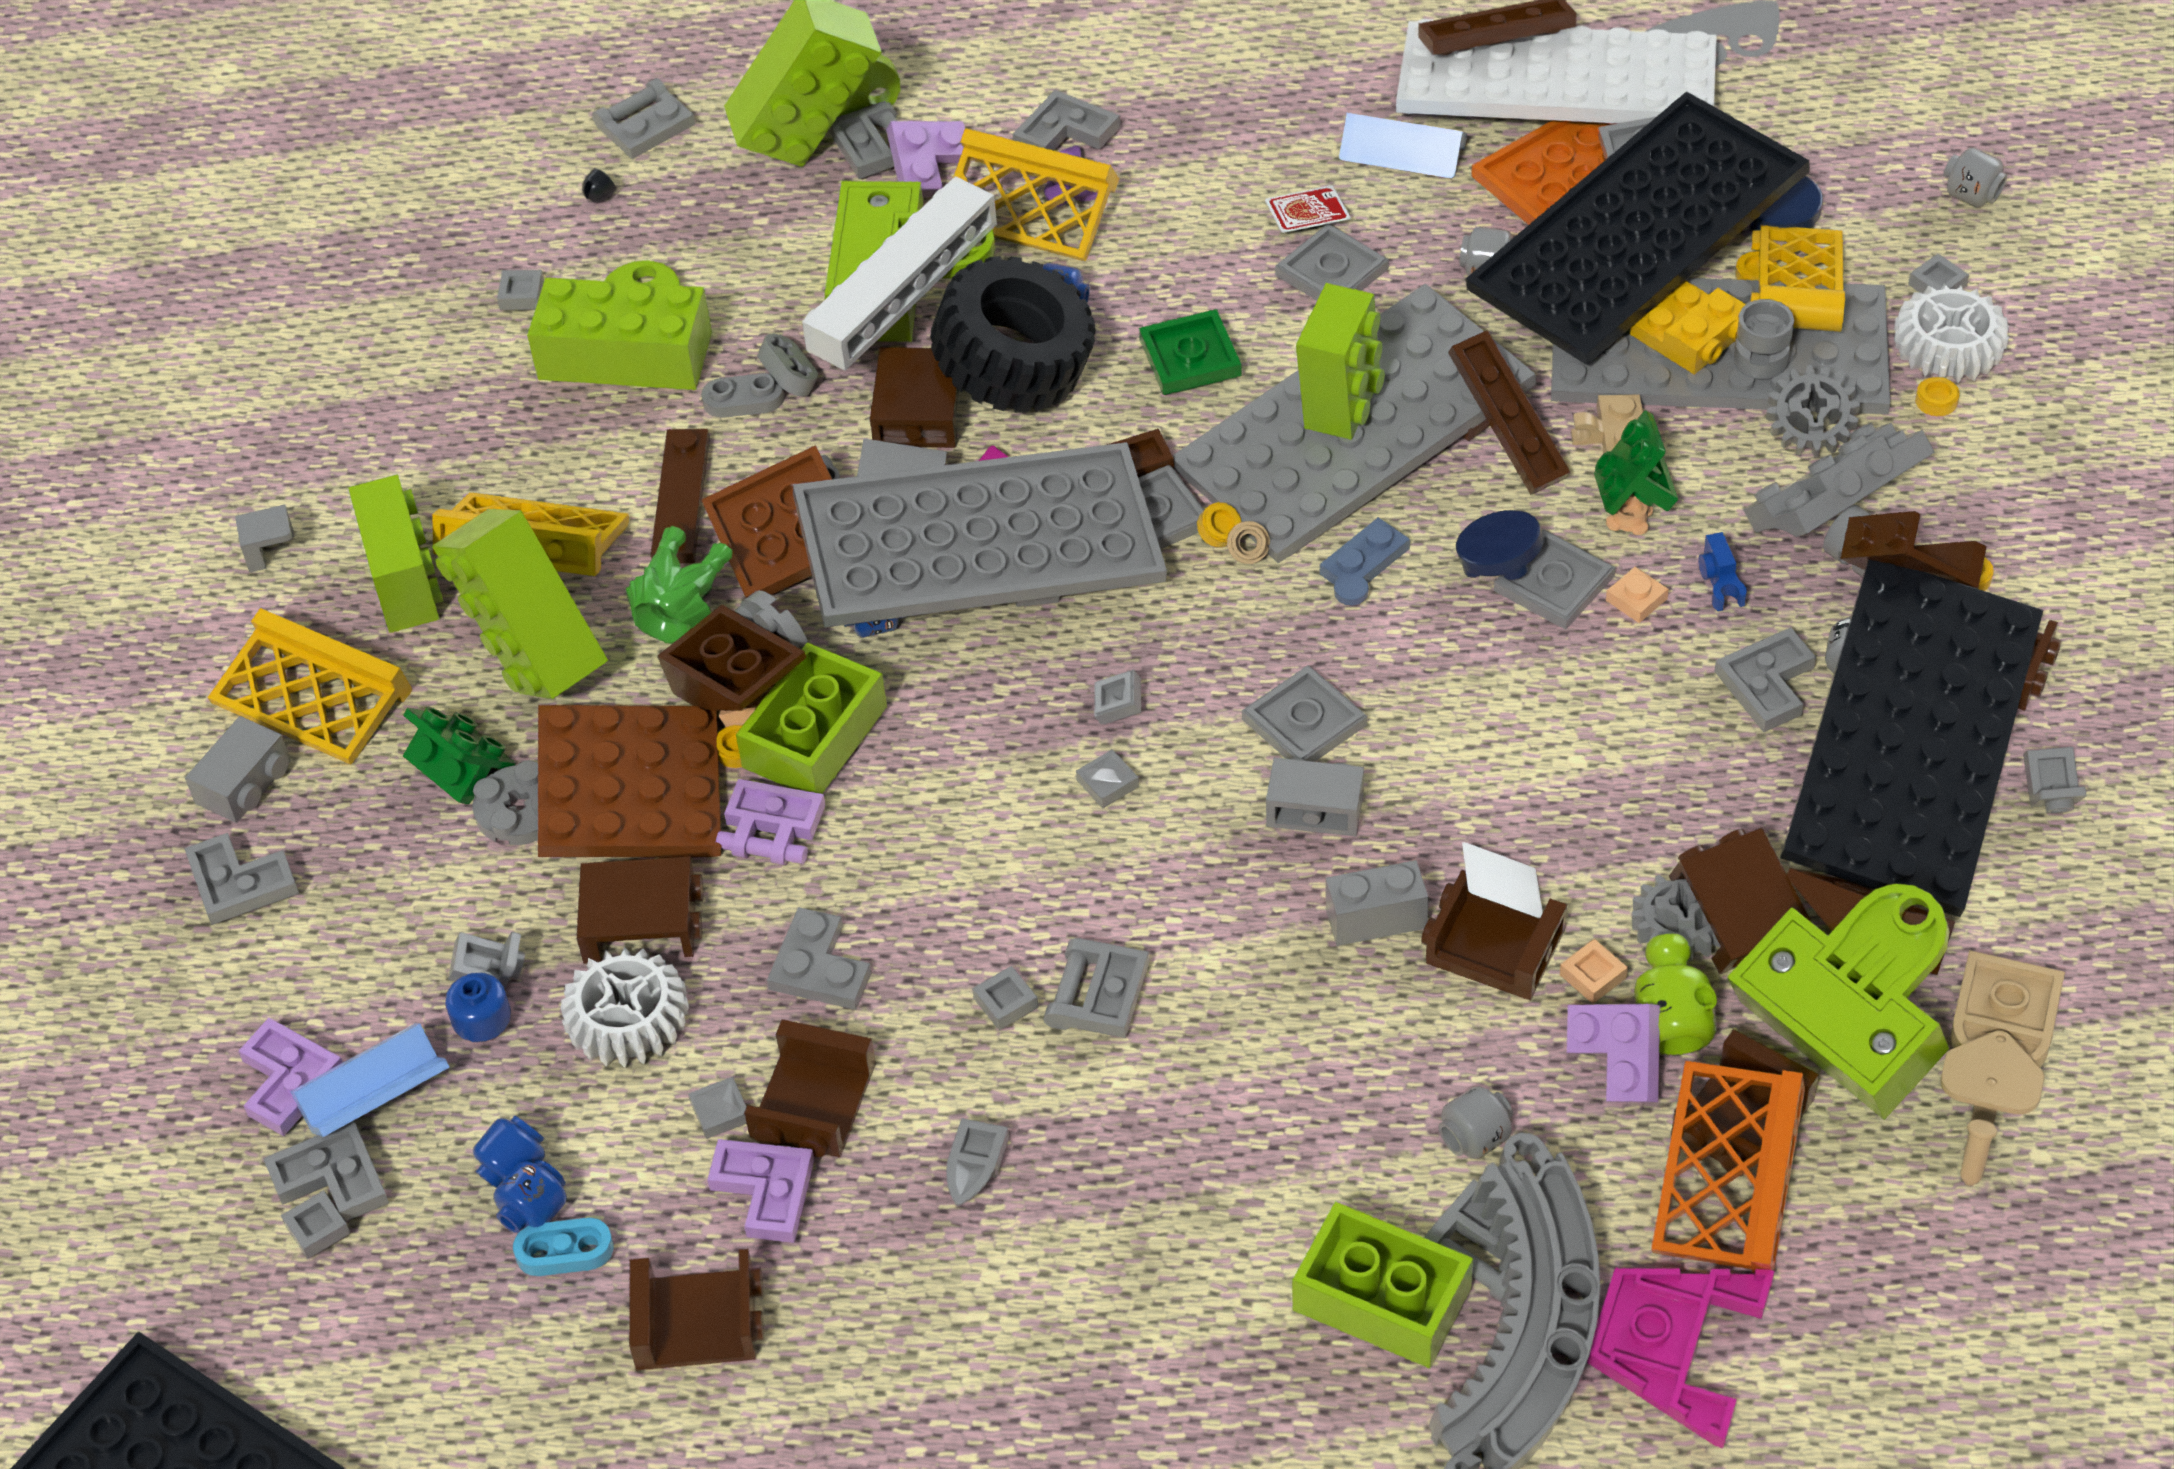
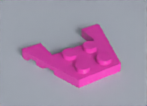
M1615 1268L1599 1315L1586 1363L1714 1446L1724 1448L1737 1399L1685 1383L1709 1305H1715L1762 1319L1775 1271L1755 1269L1754 1274H1730V1269H1711L1710 1274H1680V1269Z

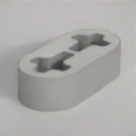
M774 333L766 335L757 355L761 363L782 389L796 396H808L818 378V373L814 366L789 338Z

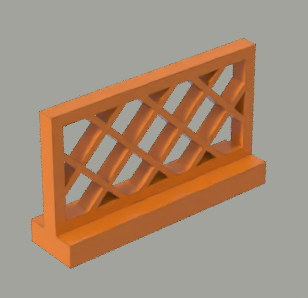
M1685 1061L1652 1242V1253L1751 1269L1753 1274L1755 1269L1775 1271L1805 1092L1803 1073L1783 1070L1782 1075ZM1694 1076L1716 1079L1725 1092L1701 1107L1691 1093ZM1726 1081L1738 1083L1730 1087ZM1751 1085L1771 1087L1769 1103L1752 1115L1737 1097V1094ZM1731 1099L1745 1120L1722 1135L1708 1114ZM1690 1103L1696 1112L1687 1117ZM1766 1117L1763 1131L1757 1122ZM1702 1119L1717 1139L1693 1154L1683 1141L1684 1131ZM1749 1127H1752L1762 1140L1761 1150L1743 1162L1728 1142ZM1723 1146L1737 1167L1714 1182L1700 1164V1161ZM1682 1150L1688 1159L1679 1164ZM1758 1164L1755 1179L1749 1169ZM1694 1166L1708 1184V1187L1685 1202L1675 1189L1676 1177ZM1744 1174L1754 1188L1753 1198L1735 1210L1720 1189ZM1712 1194H1715L1729 1214L1708 1229H1705L1691 1209ZM1674 1197L1680 1206L1670 1212L1672 1198ZM1750 1211L1747 1227L1741 1217ZM1684 1213L1700 1233L1684 1245L1665 1242L1668 1224ZM1735 1221L1746 1236L1743 1254L1721 1251L1712 1239V1236ZM1706 1241L1711 1249L1698 1246Z

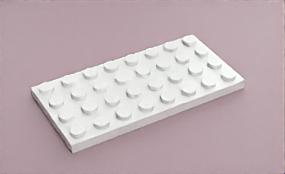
M1433 20L1409 21L1396 98V113L1599 123H1624L1656 117L1686 91L1714 106L1716 35H1708L1701 31H1692L1686 34L1668 33L1661 29L1642 32L1629 31L1625 28L1597 30L1586 26H1576L1563 29L1556 34L1543 33L1457 50L1449 55H1432L1418 38V23Z

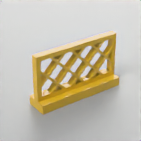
M965 128L960 141L963 150L953 178L956 176L969 183L966 174L971 160L986 164L990 175L973 183V185L982 189L995 182L1002 196L995 201V210L1007 205L1014 219L1000 228L994 227V237L1086 261L1110 192L1115 193L1120 179L1112 166ZM992 166L999 167L1000 169L994 171ZM1013 171L1022 173L1026 184L1006 194L999 179ZM1028 175L1034 176V177H1037V178H1035L1034 180L1031 181ZM1048 181L1057 182L1063 193L1043 204L1035 188ZM1065 185L1073 186V188L1067 190ZM1085 190L1098 193L1094 205L1079 213L1072 197ZM1031 191L1038 207L1018 217L1011 202ZM1067 201L1075 216L1054 227L1047 211ZM1043 214L1050 230L1036 238L1028 236L1022 225ZM1089 218L1087 226H1085L1083 221ZM1077 224L1080 225L1084 233L1079 249L1065 246L1059 237V234ZM1018 228L1021 234L1012 231ZM1055 238L1057 243H1053L1048 240Z
M469 492L452 510L438 508L432 514L434 545L487 509L521 510L556 571L596 576L601 571V556L629 524L628 513Z
M260 608L251 620L255 631L207 698L214 705L351 765L395 701L404 702L413 689L400 667ZM261 646L274 651V661L253 667L252 659ZM301 663L308 665L309 676L291 682L287 681L286 668ZM278 671L281 685L258 692L256 678ZM336 678L343 680L345 691L326 697L322 696L321 683ZM249 681L251 695L236 700L226 697L234 685ZM313 686L316 700L293 707L290 693ZM372 693L381 697L374 708L358 713L355 702L356 698ZM281 696L284 697L286 710L271 715L263 713L261 703ZM348 701L351 715L328 723L325 709ZM319 712L320 726L305 731L298 729L296 718ZM354 726L355 736L346 749L333 744L332 733Z

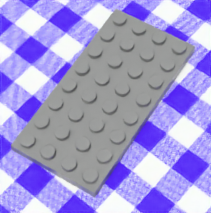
M1686 279V281L1707 294H1710L1716 288H1720L1744 304L1750 302L1751 292L1758 293L1759 280ZM1780 281L1771 284L1772 286H1787ZM1843 283L1845 307L1841 332L1793 328L1788 365L1784 372L1770 379H1755L1746 376L1738 370L1734 364L1735 342L1722 352L1716 362L1707 364L1695 375L1631 336L1630 329L1588 365L1553 344L1551 401L1597 403L1598 395L1640 394L1641 405L1767 410L1772 407L1768 404L1769 393H1778L1776 390L1777 380L1781 378L1789 383L1790 370L1795 369L1800 375H1805L1807 365H1812L1815 374H1821L1824 367L1827 366L1830 367V378L1834 379L1840 374L1845 375L1842 387H1855V397L1851 401L1860 402L1859 413L1889 414L1890 387L1885 285ZM1822 284L1815 286L1817 289H1829ZM1803 390L1797 391L1790 398H1797ZM1810 399L1808 408L1810 411L1816 412Z
M1426 283L1380 314L1381 319L1377 336L1378 341H1382L1383 344L1379 363L1380 369L1385 371L1384 383L1380 393L1373 394L1370 400L1368 419L1364 425L1359 424L1352 440L1304 429L1299 372L1297 370L1173 455L1174 469L1212 504L1216 502L1229 504L1239 513L1242 522L1253 521L1266 529L1270 538V545H1267L1269 547L1267 554L1277 563L1303 548L1466 434L1470 428L1473 429L1486 420L1448 354L1451 346L1484 331ZM1494 340L1524 393L1535 386L1536 374ZM1246 534L1257 544L1256 538L1253 535Z
M1127 442L793 484V498L824 628L1166 582L1167 569Z

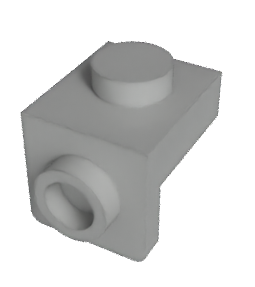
M2073 747L2029 750L2023 754L2031 807L2045 806L2046 813H2063L2074 810V804H2077L2087 796L2086 788L2079 787Z
M460 932L454 943L448 980L456 981L470 973H486L497 978L505 989L510 978L517 979L523 967L525 952L518 951L521 934L511 932L505 944Z

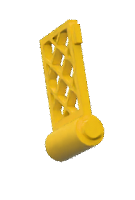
M1761 225L1760 231L1752 230L1751 250H1759L1758 293L1751 292L1750 302L1759 299H1771L1781 302L1793 314L1794 329L1841 332L1845 307V291H1843V230L1799 227L1780 228L1768 225ZM1774 241H1786L1787 243L1781 246ZM1815 243L1831 245L1825 248H1820L1819 246L1815 245ZM1801 250L1808 255L1801 258L1794 253ZM1780 259L1787 263V265L1780 267L1773 262ZM1821 262L1828 266V268L1821 270L1815 265ZM1802 272L1808 277L1800 279L1794 274ZM1780 281L1787 286H1772L1771 284ZM1822 284L1829 289H1817L1815 286Z

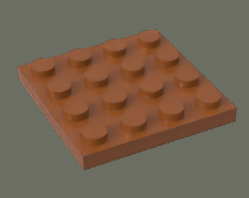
M538 705V857L721 856V844L716 842L718 832L721 831L716 710H703L699 706Z

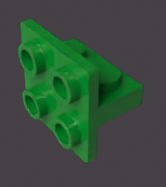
M1647 410L1643 411L1637 420L1633 419L1626 425L1620 441L1611 451L1605 452L1595 466L1594 476L1605 511L1611 515L1617 513L1632 493L1643 504L1650 507L1655 504L1667 512L1678 501L1666 461L1663 458L1666 453L1654 416Z
M407 707L403 714L406 719L418 728L403 757L458 803L469 805L473 801L474 785L480 779L486 778L491 768L503 769L516 764L515 761L504 753L506 747L501 742L490 736L480 734L475 730L477 723L464 714L454 712L452 716H449L432 707H426L425 710Z

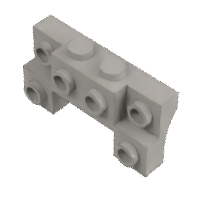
M1871 422L1849 434L1851 440L1840 446V449H1838L1840 454L1834 458L1828 455L1808 466L1810 473L1790 485L1779 487L1778 483L1775 482L1762 488L1754 494L1757 501L1744 508L1743 511L1756 532L1774 528L1786 531L1795 537L1805 535L1935 452L1923 430L1905 435L1903 430L1896 432L1892 423L1875 428Z

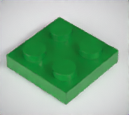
M1217 309L1139 328V340L1163 395L1242 376V364Z

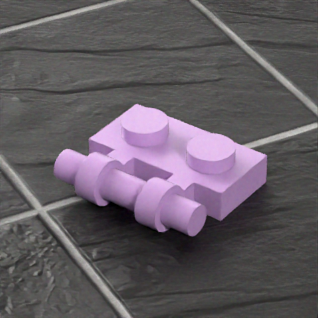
M738 779L724 813L726 825L737 826L735 833L719 831L716 842L721 844V849L732 851L733 856L748 858L749 854L770 858L771 863L785 866L788 862L804 864L807 859L808 848L795 845L793 841L795 837L813 840L825 808L824 794ZM756 830L775 833L774 841L754 837Z

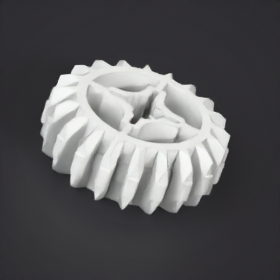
M1945 283L1940 290H1935L1928 286L1923 294L1914 292L1910 301H1904L1903 306L1900 308L1894 325L1895 348L1899 349L1901 360H1909L1910 370L1922 367L1924 378L1935 373L1942 378L1953 376L1957 383L1960 382L1963 375L1975 381L1980 372L1989 374L1993 365H1998L2002 359L2009 336H2007L2009 328L2007 324L2008 318L2003 317L2001 306L1993 305L1992 296L1981 298L1978 289L1967 292L1963 290L1962 285L1957 289H1949Z
M624 947L620 956L613 957L608 951H605L604 960L599 963L589 958L587 964L588 971L574 970V983L565 984V998L561 1000V1012L564 1017L562 1023L573 1046L576 1047V1050L583 1049L584 1055L588 1057L589 1061L599 1056L601 1062L607 1067L614 1058H618L619 1063L625 1068L629 1058L637 1056V1059L644 1065L647 1052L652 1051L662 1056V1042L675 1045L676 1031L685 1030V1015L688 1014L689 1010L688 1000L685 996L687 994L686 987L681 978H679L673 964L666 965L665 960L662 959L660 954L649 958V954L642 948L635 956H631L630 952Z

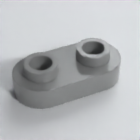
M768 373L714 379L704 386L701 393L705 411L709 415L718 418L772 412L778 409L785 399L784 389Z

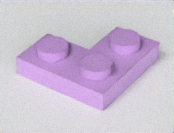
M891 121L886 131L898 182H921L923 197H933L939 189L943 188L937 163L959 162L963 146L960 143L965 129L963 121Z
M1568 1005L1567 1053L1607 1054L1606 1101L1658 1103L1660 1005Z
M268 1017L238 1051L242 1062L269 1076L243 1105L247 1116L285 1136L302 1116L290 1091L343 1063L341 1057Z
M718 1139L707 1180L709 1189L712 1191L752 1195L744 1227L747 1238L795 1243L814 1164L813 1150Z

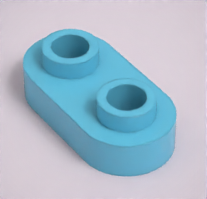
M596 1218L547 1222L540 1227L527 1226L517 1234L513 1242V1252L519 1268L531 1276L594 1270L607 1263L614 1250V1243L608 1226ZM587 1245L597 1246L591 1251L582 1252V1249ZM538 1251H548L544 1257H533Z

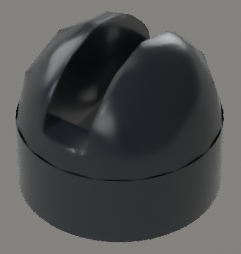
M593 168L582 182L583 195L594 203H601L609 199L617 190L612 179L597 168Z

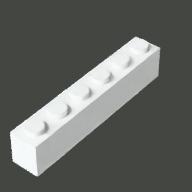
M956 176L946 186L939 189L933 198L918 212L913 213L907 223L893 236L888 237L869 259L864 260L849 278L836 286L830 296L816 309L811 310L802 321L806 351L846 371L997 225L994 195Z

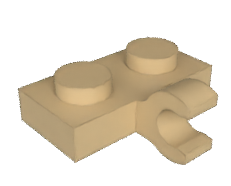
M1640 394L1598 395L1596 405L1598 419L1588 412L1573 414L1575 429H1571L1572 444L1588 445L1602 443L1604 453L1611 451L1620 441L1626 425L1633 419L1637 420L1643 413Z

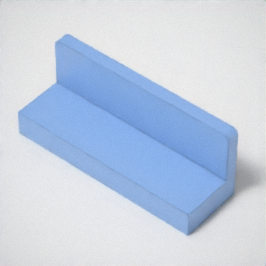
M1347 113L1339 158L1344 161L1454 178L1460 149H1465L1467 133Z
M415 1023L290 1092L311 1133L324 1137L441 1073L450 1066L445 1058L437 1057L421 1024Z

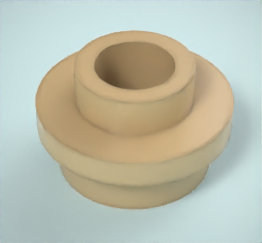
M1244 521L1235 525L1229 532L1227 538L1228 551L1240 563H1256L1262 560L1269 550L1267 546L1270 545L1268 532L1259 523ZM1245 534H1251L1256 538V547L1251 551H1245L1240 545V540Z

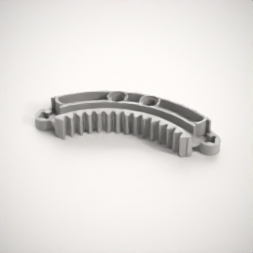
M1518 1133L1512 1135L1506 1141L1500 1156V1166L1497 1167L1493 1162L1485 1167L1472 1197L1473 1203H1485L1481 1214L1482 1218L1493 1220L1489 1234L1490 1236L1499 1237L1495 1246V1252L1503 1255L1499 1264V1271L1506 1270L1502 1279V1287H1506V1290L1501 1300L1503 1311L1498 1321L1500 1326L1483 1365L1480 1364L1477 1367L1473 1379L1468 1378L1465 1381L1461 1393L1457 1391L1452 1393L1447 1405L1442 1402L1437 1404L1430 1420L1431 1440L1435 1446L1443 1443L1452 1456L1444 1469H1478L1481 1462L1485 1469H1521L1552 1433L1577 1387L1589 1357L1597 1325L1600 1295L1599 1256L1593 1224L1582 1191L1562 1152L1558 1153L1554 1160L1545 1144L1537 1136L1530 1133ZM1517 1151L1522 1156L1529 1153L1533 1156L1530 1166L1524 1160L1518 1163L1514 1160ZM1563 1289L1575 1290L1581 1295L1583 1300L1569 1298L1565 1295ZM1560 1353L1567 1356L1572 1365L1559 1364L1551 1354ZM1480 1452L1482 1454V1460L1476 1456Z

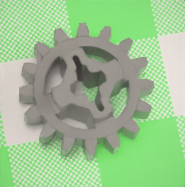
M1807 365L1805 375H1800L1797 370L1792 369L1789 375L1790 382L1788 383L1786 380L1779 378L1776 382L1778 393H1769L1768 404L1772 407L1767 409L1766 420L1775 421L1771 425L1770 433L1772 436L1783 434L1781 441L1783 448H1786L1791 443L1796 444V455L1801 456L1805 448H1811L1813 456L1819 457L1820 448L1824 446L1829 452L1834 453L1837 447L1836 440L1838 439L1846 443L1850 440L1849 430H1856L1859 418L1854 415L1859 413L1860 402L1851 401L1855 397L1856 389L1854 386L1842 387L1845 379L1843 374L1836 376L1834 379L1830 378V367L1825 366L1821 374H1815L1813 366ZM1803 390L1797 398H1790L1797 391ZM1810 399L1816 413H1818L1816 423H1814L1813 415H1811V411L1808 408ZM1829 424H1836L1829 431L1823 432Z
M1657 875L1655 876V887L1643 884L1641 886V896L1633 898L1632 930H1637V941L1640 944L1647 943L1651 938L1658 935L1679 934L1687 940L1691 948V955L1688 961H1693L1694 952L1700 951L1706 957L1711 956L1712 944L1721 947L1686 879L1666 881L1665 878Z

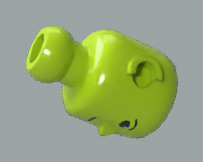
M1662 934L1649 940L1645 949V956L1653 969L1641 974L1637 978L1634 988L1636 1004L1660 1005L1659 1054L1684 1055L1702 1050L1712 1042L1717 1027L1714 1009L1717 1004L1716 994L1705 973L1693 966L1687 965L1691 955V948L1687 940L1679 934Z

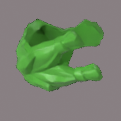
M674 526L665 528L657 552L649 566L645 567L644 575L635 577V580L630 581L629 587L626 588V595L631 606L635 626L644 634L663 641L665 644L674 643L711 613L709 606L704 602L703 598L712 590L713 581L717 573L721 571L725 563L732 559L733 555L732 549L727 547L726 544L714 543L702 563L691 564L681 568L676 555L679 547L686 540V534L683 530Z

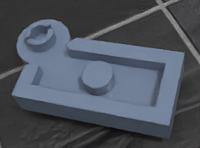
M1378 517L1320 564V575L1334 584V595L1340 603L1351 606L1358 605L1368 597V583L1410 549V539Z

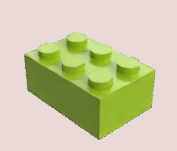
M1329 283L1325 284L1296 343L1304 429L1352 440L1359 424L1364 425L1370 412V400L1374 393H1380L1385 378V371L1380 369L1379 363L1383 344L1382 341H1378L1377 336L1381 316L1375 310V297L1373 293Z
M398 474L348 487L372 579L389 633L440 620L435 604L443 602L437 577L431 579L427 577L435 574L428 547L419 548V545L427 543L420 517L414 519L410 517V515L418 514L412 489L403 491Z
M807 642L801 649L805 652L807 658L774 684L737 732L736 739L742 768L788 788L823 794L885 711L887 701L883 674L881 672Z
M1335 1201L1292 1279V1310L1430 1369L1471 1290L1473 1258Z

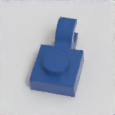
M1723 532L1706 535L1704 554L1699 555L1698 563L1702 578L1704 580L1710 579L1712 583L1713 607L1717 611H1723L1724 596L1734 597L1739 607L1745 606L1747 590L1736 575L1737 563Z

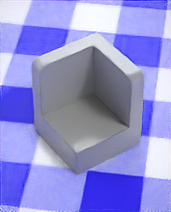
M285 504L235 516L240 547L249 573L266 569L262 547L290 541L295 537Z

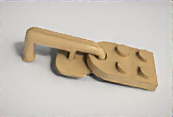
M1971 950L1968 953L1950 1036L1953 1049L1946 1053L1940 1083L1942 1089L1949 1097L1974 1105L1972 1119L1967 1125L1969 1133L1960 1170L1961 1179L1965 1182V1185L1973 1187L1983 1177L1991 1141L1997 1135V1128L1994 1126L1997 1110L2011 1114H2027L2035 1110L2039 1105L2045 1078L2040 1067L2048 1056L2065 972Z

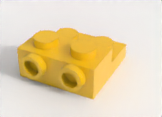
M1685 280L1630 328V335L1695 375L1707 364L1716 362L1722 352L1736 341L1739 313L1746 304L1720 288H1716L1713 292L1707 294Z

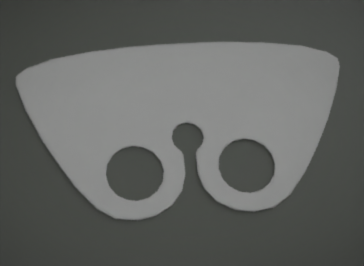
M1771 0L1738 3L1676 18L1656 25L1644 32L1661 29L1668 33L1687 34L1692 31H1701L1708 35H1726L1729 38L1728 45L1735 53L1748 57L1761 56L1768 53L1775 44L1779 28V7L1776 1ZM1755 35L1762 39L1763 46L1756 51H1747L1739 46L1738 41L1742 36ZM1717 41L1716 51L1718 56L1715 67L1723 63L1727 57L1725 47Z

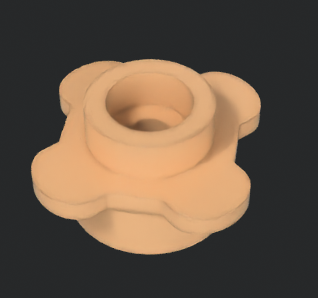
M1632 493L1615 515L1607 517L1606 526L1613 531L1621 529L1632 532L1634 535H1643L1648 531L1646 521L1653 514V507L1643 504Z

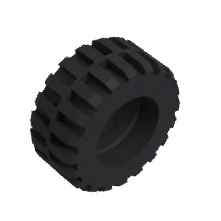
M995 256L985 259L984 263L980 259L966 265V268L959 270L952 277L951 282L947 285L931 327L930 339L932 341L931 349L936 361H939L938 366L946 378L951 377L953 379V386L961 393L966 391L972 395V400L980 404L983 401L993 405V409L1005 411L1007 408L1014 409L1015 413H1027L1031 408H1034L1035 411L1050 408L1052 404L1055 405L1062 402L1074 390L1093 349L1096 327L1093 316H1091L1090 307L1085 299H1080L1081 294L1072 283L1069 285L1063 281L1064 276L1055 270L1051 273L1043 269V264L1032 261L1031 264L1022 262L1020 257L1011 256L1007 260H1002L1001 256ZM993 326H1002L1018 331L1028 337L1033 343L1011 339L997 331Z

